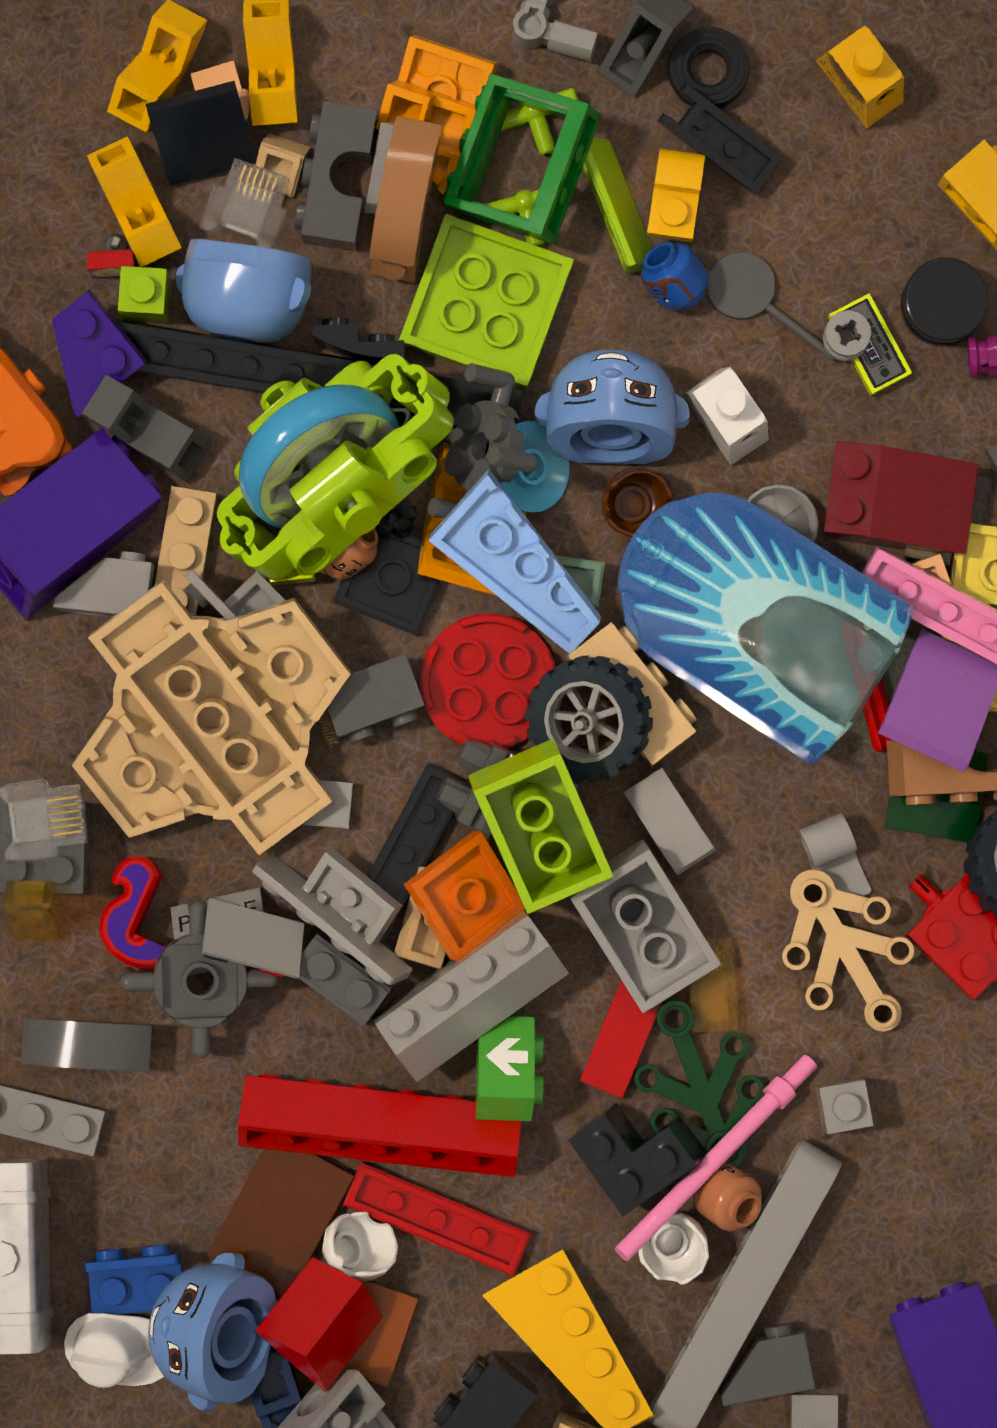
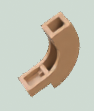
M401 116L396 117L374 219L369 259H371V275L385 277L390 280L415 283L425 212L439 155L441 124Z

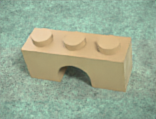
M611 622L567 656V660H573L576 657L589 655V658L604 656L610 658L609 662L614 665L617 663L625 665L629 669L627 673L632 678L637 676L644 687L641 690L644 697L649 696L652 708L648 711L649 717L653 718V727L647 735L649 739L648 745L640 755L651 768L696 733L691 724L697 719L682 699H678L674 703L663 688L669 683L653 662L645 666L635 653L641 647L625 626L617 630Z

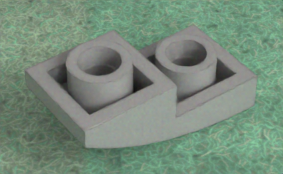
M660 768L623 792L677 875L716 851L663 768Z

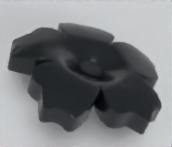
M407 501L399 502L381 518L379 524L375 527L377 533L389 536L392 532L399 538L409 536L412 532V521L418 516L416 506L409 505Z

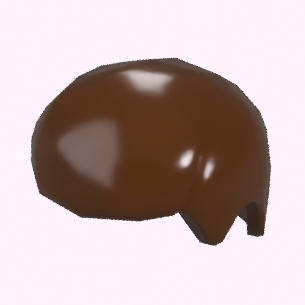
M627 468L615 474L604 488L601 501L602 515L614 531L627 537H636L641 528L654 515L670 505L671 500H673V494L663 476L646 468Z

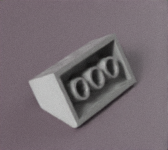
M523 910L459 961L450 960L441 969L433 972L373 1015V1019L396 1057L415 1081L418 1082L569 973Z

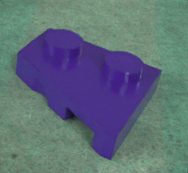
M90 289L52 319L73 412L77 417L82 415L81 413L105 375L122 383L148 362Z

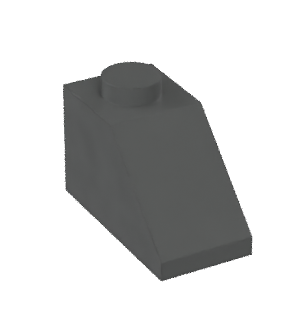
M638 0L601 64L598 73L635 97L678 37L694 8L683 0Z
M791 1322L765 1327L766 1335L754 1338L719 1390L722 1405L728 1406L815 1389L804 1331L801 1328L793 1329Z

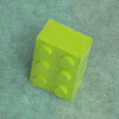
M554 738L468 775L475 797L527 914L614 877Z

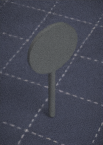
M735 252L717 261L709 273L707 290L711 303L720 313L734 319H748L759 315L765 310L831 361L835 360L828 355L821 341L771 304L775 293V278L770 266L762 258L748 252Z

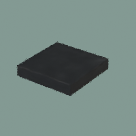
M235 80L146 104L170 186L256 163V155Z
M392 532L389 536L377 533V556L374 561L351 578L342 580L333 602L418 637L441 580L417 574L422 539L413 535L399 538Z

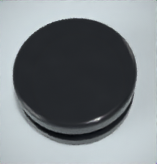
M955 258L933 259L916 269L906 283L900 302L901 315L908 330L920 341L937 347L953 346L968 339L984 320L989 303L988 290L982 276L968 263Z

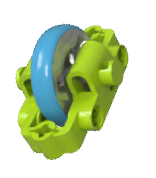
M390 354L384 357L373 368L365 361L352 363L340 371L324 387L306 378H302L296 384L291 381H281L269 387L260 400L264 413L247 427L252 437L243 452L242 459L234 470V476L240 485L219 504L217 509V518L223 527L220 533L222 549L249 568L256 570L273 581L285 578L294 569L304 576L315 574L324 569L360 536L373 530L383 516L434 472L437 466V459L431 452V449L450 433L454 422L453 416L447 408L450 396L447 387L423 367L417 364H410L398 354ZM393 398L415 414L402 427H399L398 420L389 406ZM259 517L264 522L282 529L279 531L278 536L275 537L270 531L254 520Z

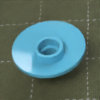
M536 421L516 423L517 431L524 433V452L536 456L538 467L531 473L517 471L510 483L502 482L501 485L522 512H541L552 507L563 495L569 479L570 463L568 459L559 457L551 451L546 438V426L539 425Z

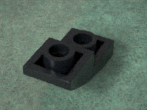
M342 317L326 318L322 320V325L312 326L314 342L340 356L379 363L390 354H398L406 360L404 340L396 341L393 334H373L368 336V342H360L358 324H349V319Z

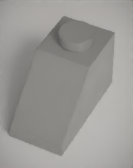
M119 551L118 559L104 558L56 596L53 607L59 612L114 617L154 587L156 567L152 562H145V554Z

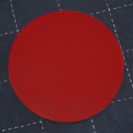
M496 613L467 616L447 627L428 648L420 672L421 697L432 722L452 741L463 745L465 739L469 738L490 745L493 740L506 748H510L528 739L526 730L530 728L529 720H525V711L531 705L530 693L540 683V678L555 668V663L544 641L535 631L520 620Z

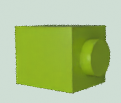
M121 266L118 313L123 320L169 324L172 278L168 270L163 268Z

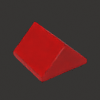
M313 1257L309 1259L254 1331L325 1392L334 1383L383 1317L362 1282Z

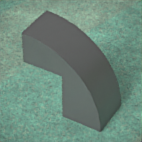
M105 375L81 413L97 426L103 428L104 431L120 439L125 445L188 483L211 446L195 430L153 407L134 390Z
M23 1018L20 1064L75 1069L149 1072L152 1025Z

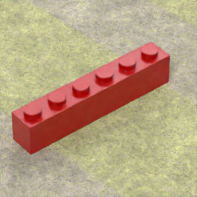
M273 1074L246 1075L238 1121V1146L515 1178L522 1121L476 1120V1101H469L458 1095L433 1097L420 1095L416 1091L406 1089L389 1092L374 1090L372 1087L363 1084L345 1087L329 1085L318 1079H308L301 1082L283 1080L281 1077Z

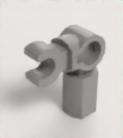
M526 0L521 3L519 12L516 13L513 19V38L519 47L532 50L540 45H546L548 51L591 63L598 41V31L556 19L554 23L548 22L551 13L548 6L552 5L556 0Z

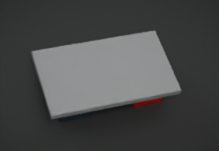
M209 898L202 954L209 959L225 963L231 961L258 968L260 972L298 979L300 975L304 923Z

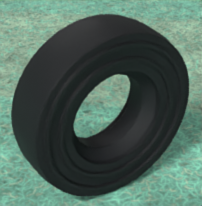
M701 27L685 34L673 47L668 63V77L674 92L683 102L690 106L692 102L685 99L679 92L684 84L692 87L720 109L729 105L740 96L747 84L750 72L749 57L741 41L729 31L718 27ZM713 52L724 60L727 70L726 75L720 82L714 85H704L698 82L692 75V61L701 53Z

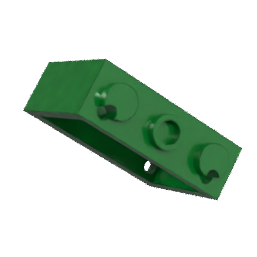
M490 73L486 85L482 86L480 95L476 96V113L471 127L467 128L461 137L459 145L461 155L455 171H452L446 179L447 188L444 191L445 199L443 204L458 214L555 245L602 115L588 103ZM511 102L565 118L529 219L475 202Z

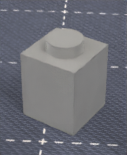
M856 1078L814 1086L824 1133L833 1134L874 1126L864 1079Z

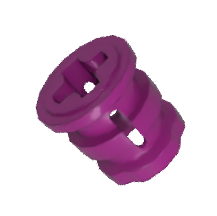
M986 336L985 341H977L975 337H968L969 378L977 377L979 373L987 372L988 377L997 376L996 336Z

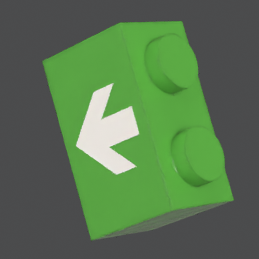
M509 1016L476 1040V1120L532 1121L534 1104H542L543 1076L535 1075V1063H542L543 1035H535V1017Z

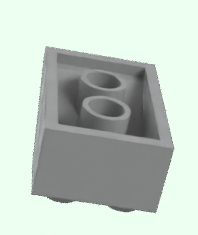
M642 839L607 861L614 877L569 897L642 1013H645L722 964L649 847Z

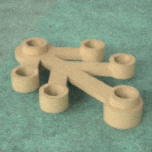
M810 869L801 872L793 880L790 888L792 903L799 912L791 942L785 946L782 959L784 964L792 970H800L807 966L810 960V950L807 944L817 917L826 932V938L814 982L806 990L805 998L807 1004L815 1010H824L831 1005L834 996L831 986L840 957L866 1001L864 1015L869 1026L877 1031H889L895 1028L901 1019V1005L893 995L882 993L857 948L885 955L892 963L903 965L908 963L914 955L912 942L905 936L891 938L843 925L834 908L863 914L869 923L878 925L887 921L890 916L891 908L889 902L882 896L868 898L838 890L833 879L821 870ZM810 884H816L822 890V897L817 901H810L804 895L805 888ZM875 901L881 902L886 908L884 916L878 919L871 917L867 910L868 906ZM904 942L908 945L909 953L905 958L900 959L892 955L891 947L894 943ZM799 947L804 951L805 959L802 963L794 964L790 962L787 954L791 948ZM817 987L824 988L828 992V1000L822 1004L815 1003L811 999L813 989ZM879 1005H887L892 1010L891 1018L887 1021L877 1020L874 1016L875 1008Z

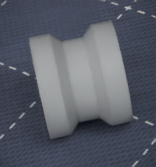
M851 310L840 311L832 316L826 325L822 338L828 355L835 360L843 362L852 361L860 357L870 342V324L863 315Z

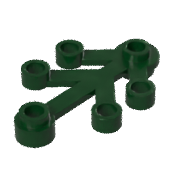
M672 1000L660 1007L656 1016V1022L662 1033L672 1037L690 1087L661 1075L659 1069L650 1064L637 1068L638 1070L634 1073V1083L643 1092L654 1091L700 1112L707 1131L690 1124L687 1125L708 1153L754 1104L763 1097V1089L765 1087L758 1077L753 1075L742 1077L736 1086L738 1099L724 1124L718 1104L738 1060L744 1057L748 1051V1041L738 1032L725 1034L726 1036H723L720 1041L721 1054L708 1080L690 1034V1029L694 1023L693 1012L686 1003ZM671 1010H679L683 1014V1023L677 1028L670 1027L666 1022V1015ZM731 1037H738L742 1041L743 1048L737 1055H731L726 1051V1042ZM647 1069L654 1071L657 1076L656 1083L651 1087H644L639 1082L640 1073ZM750 1080L755 1081L759 1086V1092L754 1098H746L742 1093L743 1084ZM669 1108L655 1110L650 1117L652 1130L654 1132L659 1130L655 1124L656 1117L659 1114L668 1113L672 1119L676 1118L677 1115ZM746 1141L726 1161L727 1163L737 1167L742 1165L747 1155Z

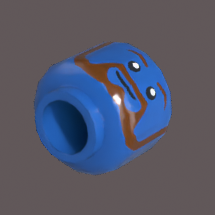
M663 242L656 245L646 254L641 272V280L658 304L667 310H680L695 306L702 299L709 278L708 271L688 245L681 242Z

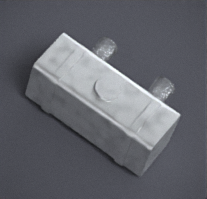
M48 1158L0 1159V1354L38 1353L52 1345L51 1318L53 1317V1305H51L48 1202V1199L51 1198V1189L48 1186Z

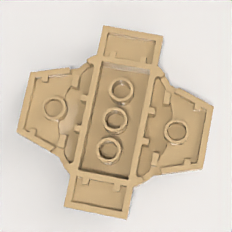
M163 579L89 635L88 639L117 676L113 687V705L74 760L72 767L129 838L185 820L187 816L200 813L213 816V819L231 820L256 853L260 855L333 802L331 794L307 765L306 758L311 728L320 719L351 675V670L295 598L228 620L210 616H195L194 613L190 614Z

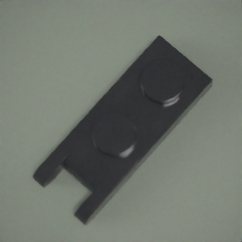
M684 84L679 92L685 99L692 102V105L679 123L664 113L657 120L658 123L697 153L705 155V159L751 194H757L783 157L692 87Z

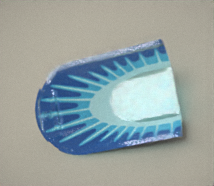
M710 492L690 496L681 500L671 501L656 510L640 525L632 536L623 555L618 578V591L621 592L625 624L635 638L636 643L649 657L811 764H815L851 727L899 652L915 606L765 510L747 500L724 493Z

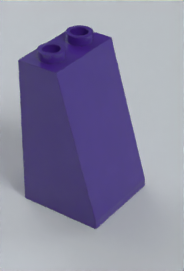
M103 428L0 505V591L26 621L158 508L161 495L159 494L160 488L155 479L145 470L140 472L130 461V453L124 443L114 436L110 437Z
M958 1282L939 1291L941 1297L924 1303L922 1297H916L896 1305L897 1312L890 1314V1325L926 1427L997 1428V1331L979 1284L967 1287L966 1282Z

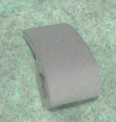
M841 812L798 830L812 869L827 873L833 879L838 890L860 896H865L871 892L870 885L855 853L857 846L854 837Z

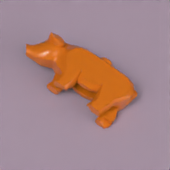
M0 347V491L4 496H10L26 486L36 471L51 467L71 452L73 447L68 441V433L64 424L41 396L47 390L42 381L30 368L23 373L10 355Z

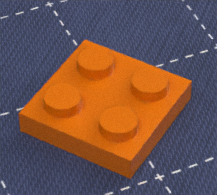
M472 831L404 884L449 959L459 961L525 909L517 889L483 833L479 831Z

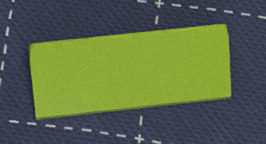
M593 138L583 169L625 274L630 275L642 270L644 258L652 249V246L611 142L604 138Z

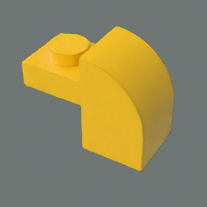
M659 149L647 230L648 237L692 243L705 155Z

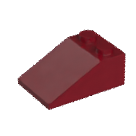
M836 441L824 532L831 540L967 556L979 464L881 445Z

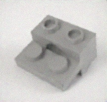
M343 1369L327 1391L324 1392L315 1384L277 1428L396 1427L381 1410L385 1405L384 1401L358 1370Z

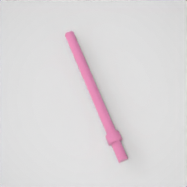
M803 1055L782 1078L776 1076L763 1089L764 1096L615 1247V1251L621 1258L629 1261L777 1108L783 1110L796 1097L795 1090L817 1069L816 1063L809 1056Z

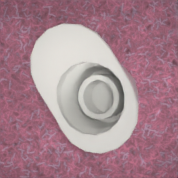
M88 1313L77 1318L67 1330L64 1340L65 1355L72 1368L90 1385L99 1388L113 1387L115 1385L139 1386L152 1384L164 1377L154 1362L149 1346L148 1318L108 1313Z

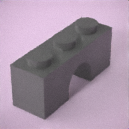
M323 101L321 115L313 113L309 141L316 142L314 158L305 159L302 175V185L309 186L306 203L298 202L295 216V229L301 230L304 244L357 252L364 212L363 199L341 194L332 185V179L336 170L345 163L356 161L372 164L377 133V109Z

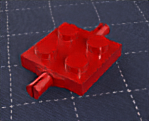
M921 873L910 883L908 888L927 907L923 912L921 920L905 937L910 939L912 944L970 1001L975 1000L990 983L997 981V920L994 919L996 914L990 910L985 912L978 904L981 900L977 894H971L967 885L970 881L969 873H965L953 887L939 892Z

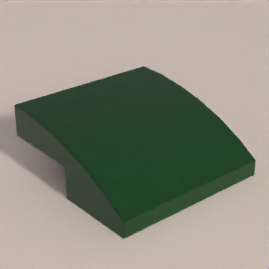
M974 750L968 766L985 772L987 770L989 753ZM977 792L978 801L950 802L948 793L933 794V804L906 805L905 796H890L889 794L884 828L968 843L973 838L974 830L978 826L983 792Z

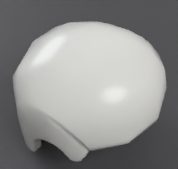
M353 1212L338 1216L325 1229L322 1253L329 1266L360 1282H365L384 1275L396 1263L399 1246L390 1224L373 1221L369 1217L368 1212Z
M676 1212L638 1251L640 1262L657 1280L675 1281L680 1285L687 1284L702 1274L709 1259L707 1235L700 1223L685 1213Z

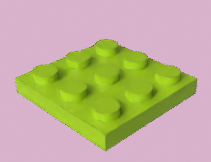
M445 214L399 340H404L407 347L465 368L468 364L473 363L510 372L515 378V386L528 389L574 264V259Z

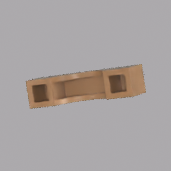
M894 740L887 741L890 796H905L906 805L933 804V794L948 793L950 802L978 801L977 792L993 791V799L997 800V766L985 772L967 766L963 773Z

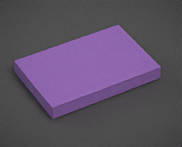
M921 629L915 639L878 733L964 773L970 763L997 691V664Z

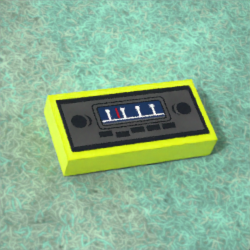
M870 293L829 314L828 318L830 320L832 316L840 311L851 310L863 315L870 324V342L862 355L852 360L870 397L911 376L912 371Z

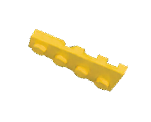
M563 1249L482 1295L603 1428H634L654 1417L650 1406Z

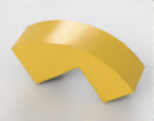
M166 0L152 15L141 52L117 77L107 112L147 133L152 126L146 104L172 97L194 56L207 19L171 0Z
M243 0V25L249 68V101L252 126L297 123V92L289 0Z
M128 136L87 155L140 267L182 248Z

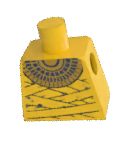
M863 26L816 59L818 65L866 129L903 103L904 76L868 27ZM883 94L886 95L884 98H882L881 100H879V98H880Z

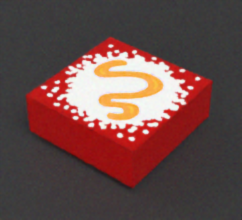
M130 249L94 251L87 254V268L93 278L120 277L121 266L138 267L137 259Z

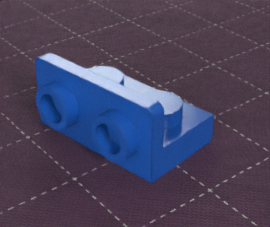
M169 1244L142 1246V1255L124 1256L123 1248L95 1251L96 1259H89L84 1263L85 1272H88L91 1312L115 1315L151 1312L159 1294L166 1285L183 1272L181 1251L170 1252Z

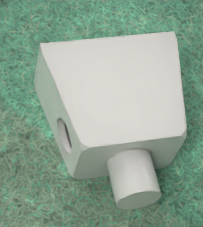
M731 367L719 369L682 394L730 465H733L769 440L767 419Z

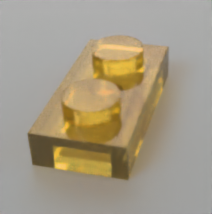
M733 937L706 939L722 965L689 985L690 1008L694 1015V1023L691 1028L692 1033L739 1030Z

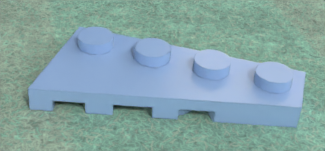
M490 469L484 473L430 534V543L569 654L600 623L601 615Z

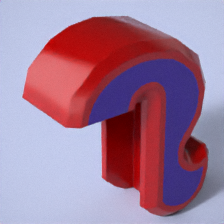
M135 856L123 860L117 866L112 876V883L116 886H124L125 893L107 904L100 917L99 936L107 951L123 963L139 969H154L156 961L165 945L138 933L163 876L154 861L145 857Z

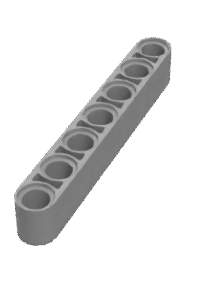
M800 1139L765 1199L757 1219L751 1224L653 1399L650 1408L654 1417L648 1419L647 1422L657 1428L697 1427L838 1175L842 1161L803 1139Z

